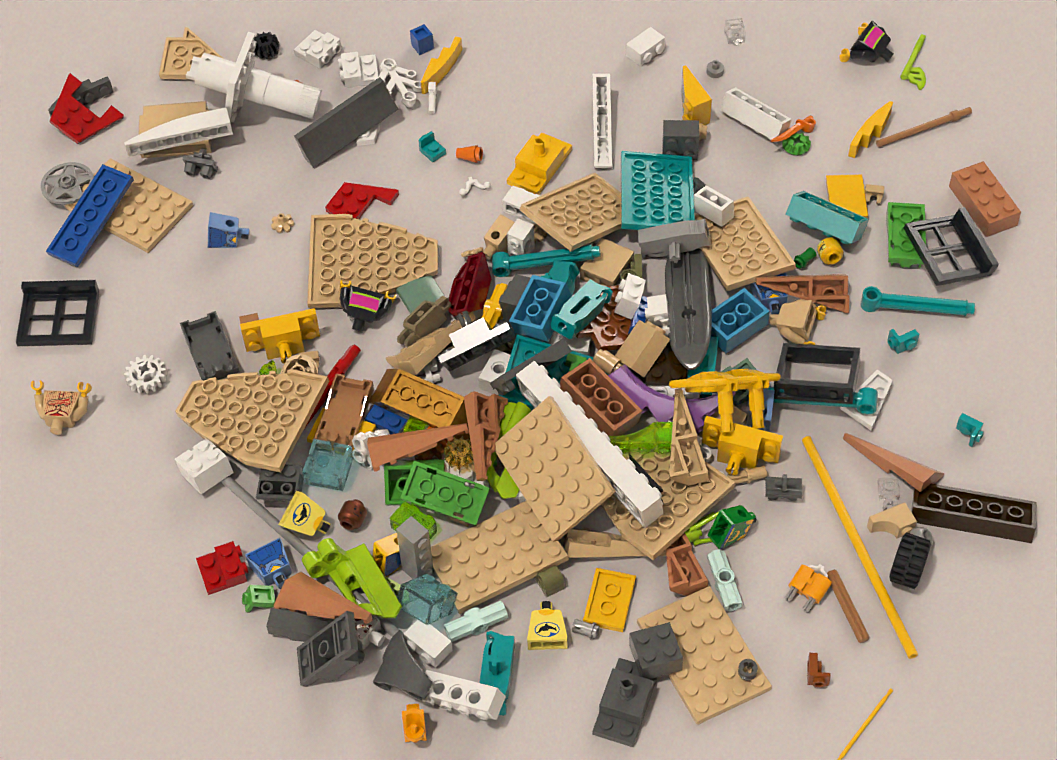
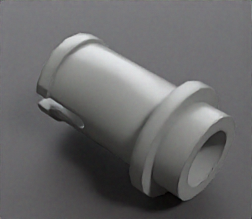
M575 619L572 625L574 626L572 627V632L587 635L592 639L598 636L600 627L595 622L591 624Z

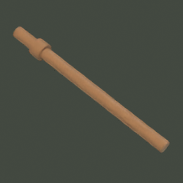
M967 107L959 111H951L943 117L877 140L876 145L881 147L949 121L960 120L961 117L971 114L972 109Z

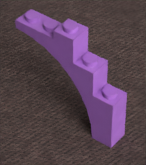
M626 364L608 375L642 410V414L649 408L660 425L665 422L667 423L668 420L673 422L675 397L659 393L645 385L631 372ZM718 394L705 398L685 399L696 433L703 430L705 414L711 416L718 411L716 409L718 406Z

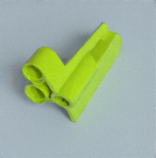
M326 538L318 543L317 552L310 551L302 557V563L311 578L329 575L346 599L367 610L372 615L380 616L381 618H396L400 612L402 605L366 544L363 543L345 551L333 539ZM361 587L370 603L358 604L351 591Z

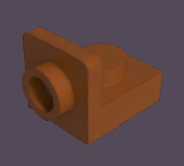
M437 443L436 447L414 455L415 460H432L436 456L439 460H445L446 451L441 443Z
M809 652L807 685H813L814 687L829 686L831 673L821 672L822 662L818 661V653Z

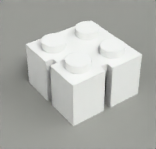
M207 439L192 447V451L187 450L174 459L181 475L200 494L234 473L227 456Z

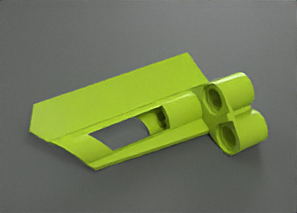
M508 402L504 406L503 412L505 415L500 421L501 430L498 440L531 412L527 405L522 402H517V404ZM493 452L490 459L492 463L488 467L486 474L488 476L487 481L493 491L498 492L502 499L516 498L519 488L506 468H504L501 477L496 473L493 463L497 454Z

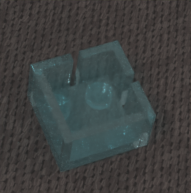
M313 439L309 450V457H307L302 471L305 484L343 491L354 459L352 446L334 443L335 456H333L331 442Z
M424 574L401 584L397 598L402 605L401 610L422 623L429 625L438 621L439 618L442 619L452 614L458 593L452 590L450 586L440 584L433 576Z

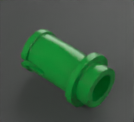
M809 247L801 255H796L793 261L796 263L797 268H805L807 263L815 258L817 254L813 248Z

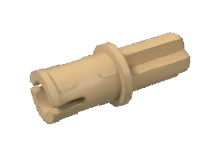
M765 466L752 469L744 468L737 475H732L733 473L727 474V477L733 480L735 484L744 482L749 484L753 480L767 477Z

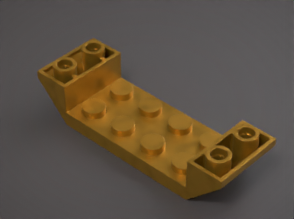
M387 369L370 400V403L373 405L375 404L386 410L389 407L435 428L465 423L468 426L464 396L401 369ZM469 433L453 437V440L467 446L471 444Z

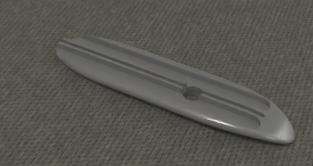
M699 248L680 253V260L677 263L670 261L668 256L665 266V294L668 301L670 323L667 326L670 328L668 338L670 339L669 342L675 356L689 370L698 368L702 363L709 347L712 330L709 267L704 253Z

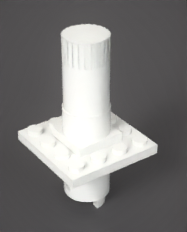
M247 33L236 62L203 53L201 58L193 57L190 71H187L186 78L195 81V85L227 94L225 107L227 108L230 124L232 122L235 123L236 111L240 110L245 100L314 119L322 89L254 68L255 53L253 52L257 43L254 41L255 33Z

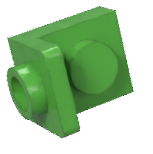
M249 585L246 592L242 594V604L245 605L246 612H251L253 607H274L275 595L273 586Z

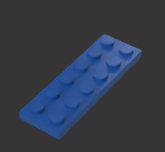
M102 164L47 248V254L78 267L134 181L133 177Z

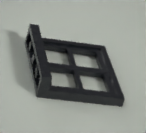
M965 207L959 208L955 215L906 223L903 227L936 286L991 276L999 265ZM953 226L963 243L948 245L939 228ZM933 229L943 247L928 249L919 232ZM967 250L977 267L962 270L952 252ZM947 254L957 271L942 274L932 256Z
M96 280L22 282L21 289L24 295L16 337L17 346L92 345L99 297V288ZM56 300L54 315H31L33 301ZM64 300H87L86 313L62 314ZM85 319L83 334H59L61 320ZM30 320H53L52 333L50 335H28Z

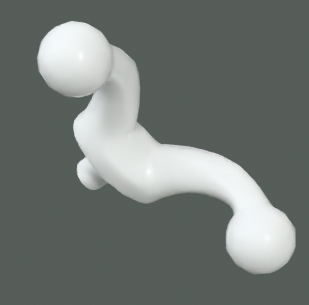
M469 177V181L466 182V189H460L459 193L460 195L467 194L471 185H475L480 189H488L491 187L490 182H485L482 185L477 179Z

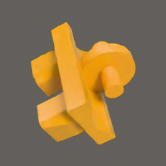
M419 704L406 705L407 711H402L405 742L412 741L417 743L419 740L427 741L424 709H420Z

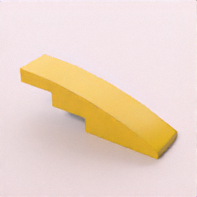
M455 36L450 48L443 47L438 59L431 58L421 80L422 94L429 92V82H436L437 85L453 67L462 51L461 37Z
M892 101L878 109L858 130L850 144L849 157L855 158L860 146L868 148L873 136L881 137L892 112Z

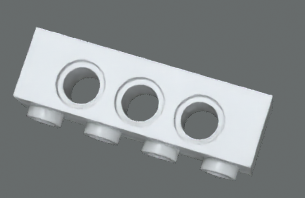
M429 670L425 671L428 679L433 684L425 700H422V702L430 706L438 704L443 709L449 711L452 708L457 709L458 712L464 715L472 713L483 720L488 718L497 720L506 698L498 688Z

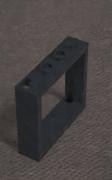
M783 343L776 372L781 375V379L774 381V399L853 404L860 367V348ZM787 361L851 365L848 383L783 379Z

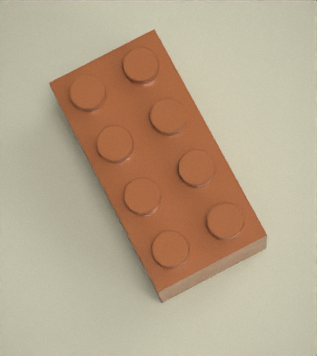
M984 161L952 172L949 183L950 189L963 207L967 209L971 218L985 237L1018 225L1021 215L1020 209Z
M591 358L561 377L560 389L563 392L567 391L573 399L572 402L575 405L579 404L585 411L584 415L588 419L592 418L598 426L597 429L600 432L604 431L608 435L610 443L639 423L642 410Z

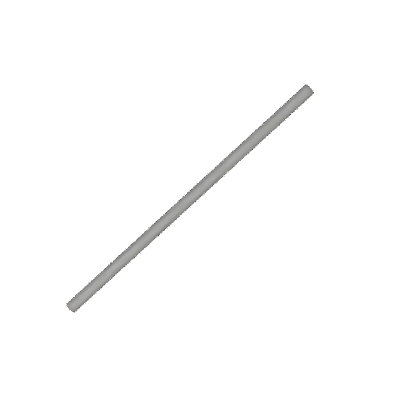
M228 476L221 481L302 556L312 551L288 528L278 525L280 521L234 479ZM325 575L335 585L329 575ZM355 589L351 591L355 599L361 603H370ZM376 616L380 620L381 627L390 636L393 637L399 631L387 618Z

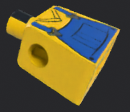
M397 533L374 542L373 558L386 577L402 567Z

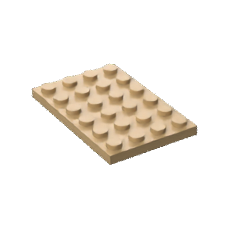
M111 158L104 164L132 176L134 181L103 229L149 253L194 206L193 201ZM89 182L81 187L82 193L88 187ZM77 202L66 204L65 208L72 212Z
M593 173L521 204L520 211L565 246V248L573 251L621 229V192L598 174Z
M749 196L734 201V218L722 227L699 213H694L695 220H706L711 236V245H706L699 249L702 250L708 263L727 291L756 282L755 277H772L796 269V263Z
M548 396L495 443L496 454L554 542L561 539L616 492L551 396Z
M527 501L431 546L434 572L459 614L536 577L538 573L552 566H558L569 560L558 540L552 541Z
M710 586L637 619V624L641 630L670 622L683 656L682 671L667 675L697 725L772 689V685ZM744 659H751L758 666L757 675L753 680L746 681L738 675L739 664ZM746 666V667H744V672L747 673V671H748V673H751L752 668L749 667V668L747 669V666Z

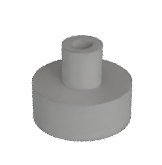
M713 60L707 65V75L711 78L721 77L724 73V65L718 60Z

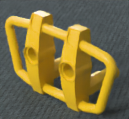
M733 369L725 373L718 371L700 372L687 379L672 380L669 382V387L685 388L686 392H718L721 432L734 431L732 391L749 389L752 428H765L763 388H769V382L779 381L781 375L779 373H763L752 369Z

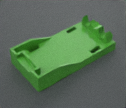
M888 202L886 225L888 233V262H891V266L893 263H900V267L910 268L911 265L918 264V268H921L923 262L903 227L906 223L916 222L919 219L921 221L925 220V204ZM921 231L919 234L926 244V231Z
M414 461L400 499L476 526L490 488ZM427 470H431L433 472H436L437 474L434 475L432 473L427 472ZM465 483L474 485V489L465 486ZM420 499L422 501H425L426 503L421 504L416 502V500ZM454 512L464 515L463 518L454 516Z

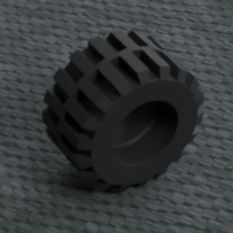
M907 532L902 536L889 575L891 582L912 589L918 586L930 551V540Z

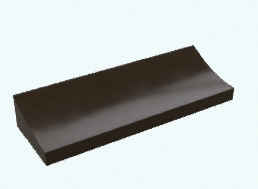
M930 484L921 492L914 488L911 513L918 524L1032 543L1036 530L1037 502Z

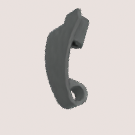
M399 630L391 638L383 654V663L373 683L387 691L392 686H395L414 698L425 700L433 682L428 679V676L411 655L405 643L403 632Z

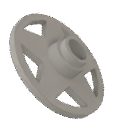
M68 162L59 164L44 175L41 181V191L43 196L52 203L60 205L78 202L83 195L80 186L88 182L90 184L94 176L92 171L81 163ZM75 167L83 169L87 173L76 174ZM63 169L61 175H52L56 171ZM46 184L53 187L49 195L45 190ZM65 195L72 197L71 199H60Z

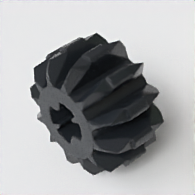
M264 31L262 34L257 33L256 37H254V41L257 42L253 52L255 56H258L260 59L263 57L266 59L268 57L274 58V54H278L280 46L276 34L272 35L271 32L265 33Z

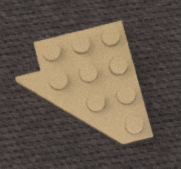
M185 27L183 37H166L159 77L160 79H187L186 74L187 71H190L194 56L201 58L203 53L223 57L188 27Z

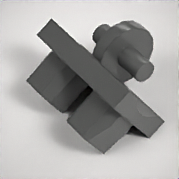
M201 148L199 153L194 152L193 157L184 155L182 159L185 163L184 172L192 176L195 175L196 169L199 168L201 169V177L210 179L213 171L217 172L218 166L215 165L214 160H211L212 155L207 154V150Z
M783 474L782 477H766L765 497L772 500L777 498H787L792 501H796L797 498L802 499V478H787V474Z

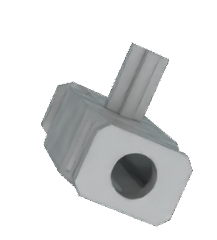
M705 219L689 220L638 230V244L641 247L642 258H645L646 254L652 257L669 255V260L677 263L680 260V253L692 251L706 245L710 246L711 236Z

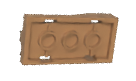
M341 374L335 375L325 411L313 440L314 445L352 452L353 437L359 433L374 391L373 381L366 379L360 381L346 378L345 375Z

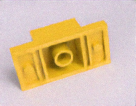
M542 132L538 137L532 135L515 157V169L507 178V184L540 195L572 151V145Z
M315 308L240 324L246 352L265 348L267 360L281 357V362L284 364L286 357L290 358L293 354L305 352L302 340L320 336Z
M705 417L702 444L718 448L717 461L728 464L726 467L728 474H731L732 468L734 470L732 475L738 474L739 467L747 469L756 468L759 459H763L766 462H779L783 440L782 435L733 423L734 431L721 432V419Z

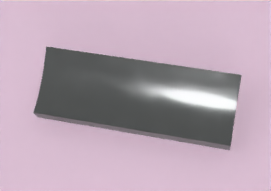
M379 77L294 135L304 158L314 168L399 109L393 101L384 80Z

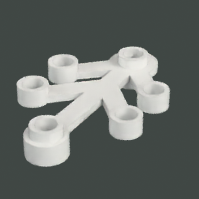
M384 59L380 65L382 72L379 77L385 83V79L389 74L391 79L386 87L390 95L396 85L402 95L403 104L406 107H412L416 103V94L407 91L404 84L413 87L415 92H421V81H414L416 80V72L398 67L393 59Z

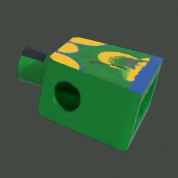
M742 505L722 509L719 511L707 536L718 549H723L746 536L751 524L756 522V515L753 512H748Z

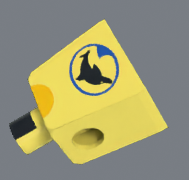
M296 491L278 525L313 536L316 530L326 534L331 524L323 520L326 513L323 508L304 493Z
M550 601L541 602L540 610L531 612L527 637L528 650L568 649L567 633L561 610H553L552 602Z

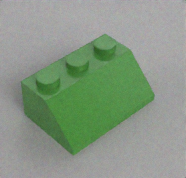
M396 460L397 463L393 465L390 462L384 464L385 505L411 504L402 501L400 497L414 461L445 471V460ZM427 470V472L432 473L434 475L437 474L436 472ZM420 499L416 500V502L421 504L426 503L425 501H422Z

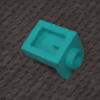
M432 131L419 138V151L432 163L446 154V149L435 140Z
M962 413L958 419L956 429L965 435L971 436L969 446L972 447L975 442H980L984 434L981 431L984 423Z

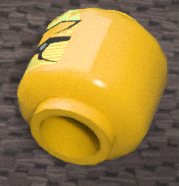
M825 238L817 245V253L822 262L827 265L836 264L843 257V248L835 238Z

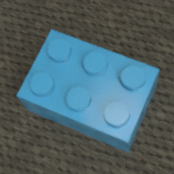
M532 275L509 320L515 334L549 342L554 332L551 328L552 317L560 313L563 305L571 297L567 284Z
M743 288L711 310V337H718V347L725 353H728L767 326L770 311L749 291Z

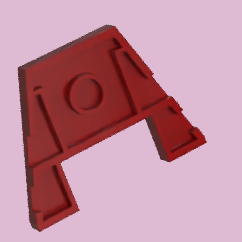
M69 73L50 118V123L78 144L101 129L109 127L117 120H121L124 114L111 105L99 118L72 97L82 86V82Z
M344 182L325 206V209L329 214L353 215V218L360 219L374 199L392 205L399 195V190Z

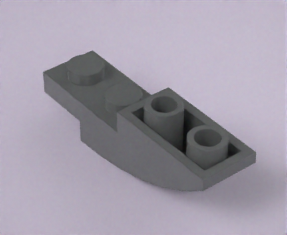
M107 76L92 83L87 79L82 82V86L72 97L85 105L111 94L113 89L110 79ZM58 99L48 109L50 117L52 116Z

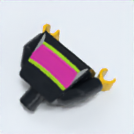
M871 21L869 24L864 22L861 27H858V34L860 36L851 47V51L849 52L846 48L842 49L839 59L841 62H847L849 58L875 62L881 56L888 62L894 54L886 48L891 38L886 34L884 28L879 27L874 21Z
M343 280L340 281L339 300L342 309L347 313V317L354 318L352 329L363 332L365 322L373 323L386 315L397 295L389 297V291L386 294H381L351 286V281H349L348 285H344Z

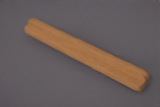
M837 570L828 571V579L832 582L831 587L858 642L868 641L869 634Z

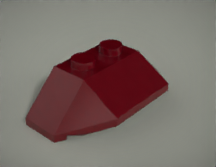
M483 252L468 256L466 263L460 268L454 278L448 298L451 303L448 311L453 316H457L459 313L463 314L462 312L464 311L469 313L484 308L492 279L486 256Z

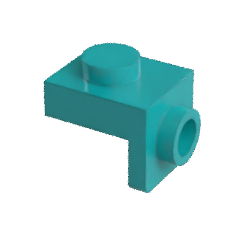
M894 329L889 330L887 342L899 354L915 348L920 334L914 329L899 336Z

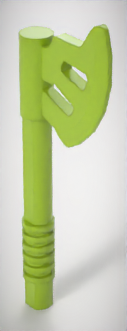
M923 34L917 40L913 52L900 76L902 80L909 79V82L917 85L919 90L923 89L926 83V76L920 67L912 66L926 38Z

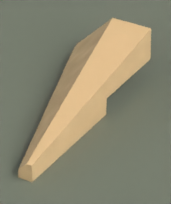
M469 312V316L473 322L476 319L473 312ZM454 320L450 326L437 329L417 340L408 348L404 347L397 355L386 357V360L395 369H401L412 375H417L452 342L449 334L461 329L462 326L459 320Z
M682 388L675 389L669 477L670 480L693 485L708 481V470Z
M585 527L583 530L572 528L565 534V552L568 558L646 556L626 541L622 535L590 531L589 528ZM666 550L659 556H666Z

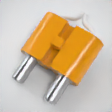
M801 564L788 584L791 589L787 593L785 600L791 602L796 593L805 595L808 599L803 607L805 612H809L814 603L819 604L832 584L828 579L827 573L824 571V566L821 564L818 566ZM820 568H821V573H822V574H820V573H818V574L815 573L813 569H820Z

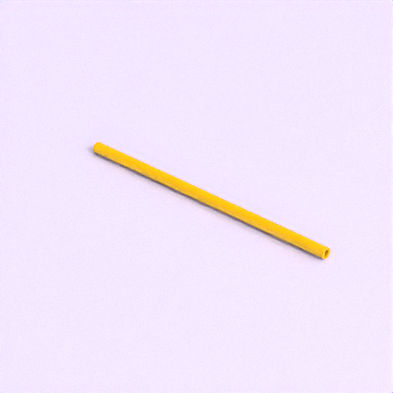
M804 437L802 443L908 658L917 657L918 652L811 437Z

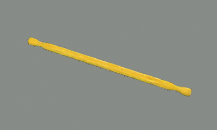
M891 688L887 691V694L881 699V701L878 703V705L875 707V709L872 711V713L869 715V717L866 719V721L863 723V725L860 727V729L857 731V733L854 735V737L851 739V741L839 755V758L837 760H841L846 755V753L849 751V749L852 747V745L855 743V741L858 739V737L861 735V733L864 731V729L867 727V725L870 723V721L873 719V717L885 703L887 697L893 692Z

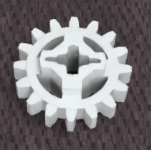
M143 355V359L136 357V362L130 361L131 367L125 368L126 373L124 375L127 385L131 386L133 391L137 389L138 393L145 390L147 394L149 389L155 392L156 386L162 387L161 381L166 382L165 376L167 371L165 364L160 361V358L154 359L153 355L149 358Z

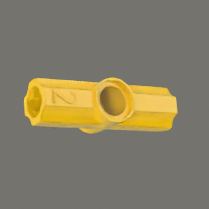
M504 283L496 285L490 300H486L483 308L482 318L487 321L492 329L498 324L499 320L503 319L499 298L507 289L508 285Z

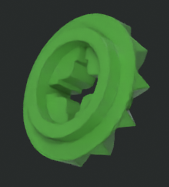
M796 132L783 140L782 145L788 153L801 155L810 149L811 141L809 136H804L803 132L801 134Z

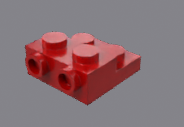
M234 541L214 547L215 552L196 558L208 595L247 582L245 574L249 572L246 563H241L240 557H243L240 546H235Z

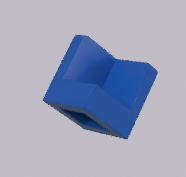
M425 24L410 30L411 45L419 55L434 49L433 34Z

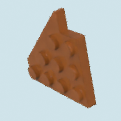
M619 285L606 286L613 291L610 302L605 303L599 315L576 335L577 338L591 337L598 351L600 349L603 351L620 349L629 335L628 331L632 319L614 313L617 304L615 298L618 291H620L618 289Z

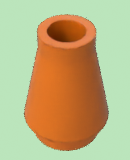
M478 145L457 148L456 158L477 163L482 161L483 149L478 147Z

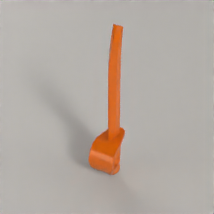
M811 115L803 120L798 119L794 126L771 139V142L785 140L800 129L810 133L814 130L816 121Z

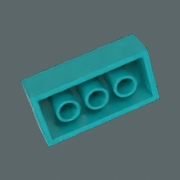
M806 191L793 194L785 214L790 216V220L800 223L801 221L806 224V227L813 230L819 229L823 231L824 235L840 238V242L848 245L862 238L869 221L866 217Z

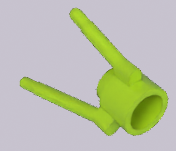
M711 512L698 520L685 532L690 543L693 542V545L696 546L701 543L712 542L710 538L700 539V536H702L700 527L715 519L719 512Z

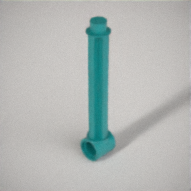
M590 244L573 251H569L566 248L510 256L506 252H496L492 255V273L496 277H506L512 270L552 265L554 261L578 262L594 260V257H601L600 246L593 247Z
M873 286L866 287L863 290L860 303L861 308L866 312H875L881 307L966 316V314H974L975 303H968V300L881 293L877 287Z
M769 386L767 390H774V387ZM869 387L861 388L859 392H855L853 404L774 399L773 403L857 408L860 413L872 414L877 410L878 391Z

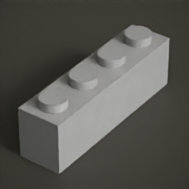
M411 516L396 529L402 570L420 585L424 580L427 581L433 575V561L429 531Z

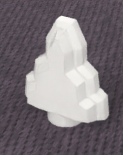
M388 429L377 430L374 433L371 431L366 433L360 432L353 437L352 443L355 448L352 451L353 458L358 463H362L368 470L373 469L367 445L368 438L390 435Z

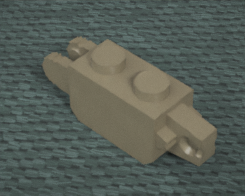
M441 296L435 302L424 300L404 320L403 326L405 329L397 336V342L401 345L405 344L404 346L408 348L417 340L439 328L447 320L445 313L451 307L449 299Z

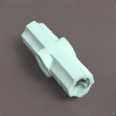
M720 549L713 550L707 554V559L715 579V588L719 591L724 609L729 612L735 611L742 607V601L734 580V572L730 569L725 551Z
M498 601L482 609L475 607L468 610L463 617L444 624V629L449 640L453 642L469 634L479 635L484 633L489 626L507 619L508 614L503 602Z

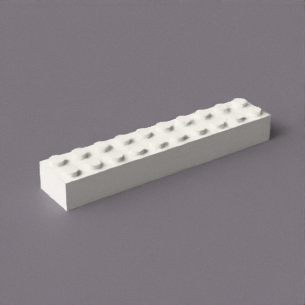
M533 361L516 374L521 393L534 408L548 396L554 398L616 491L614 495L644 528L664 514L660 491L648 484L647 477L635 470L634 463L622 456L623 452L617 445L613 446L610 443L608 435L604 431L600 432L597 429L598 426L592 418L588 419L584 415L585 411L579 404L575 405L572 402L573 399L570 394L560 389L561 386L558 381L548 376V371L543 365L539 366Z

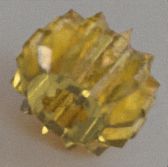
M462 436L457 440L454 437L453 442H447V447L444 448L446 463H449L451 468L457 466L458 470L461 467L468 469V464L474 465L470 438L464 440Z

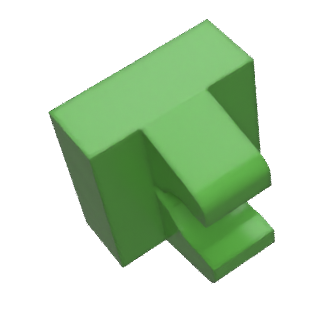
M569 353L567 354L564 366H568V372L585 362L587 358Z

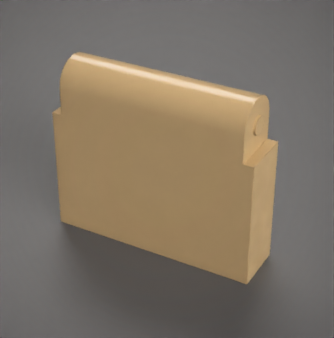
M207 101L143 106V115H139V134L175 119L209 111ZM212 139L140 155L141 158L191 155L194 152L199 153L201 148L206 149L207 153H211Z

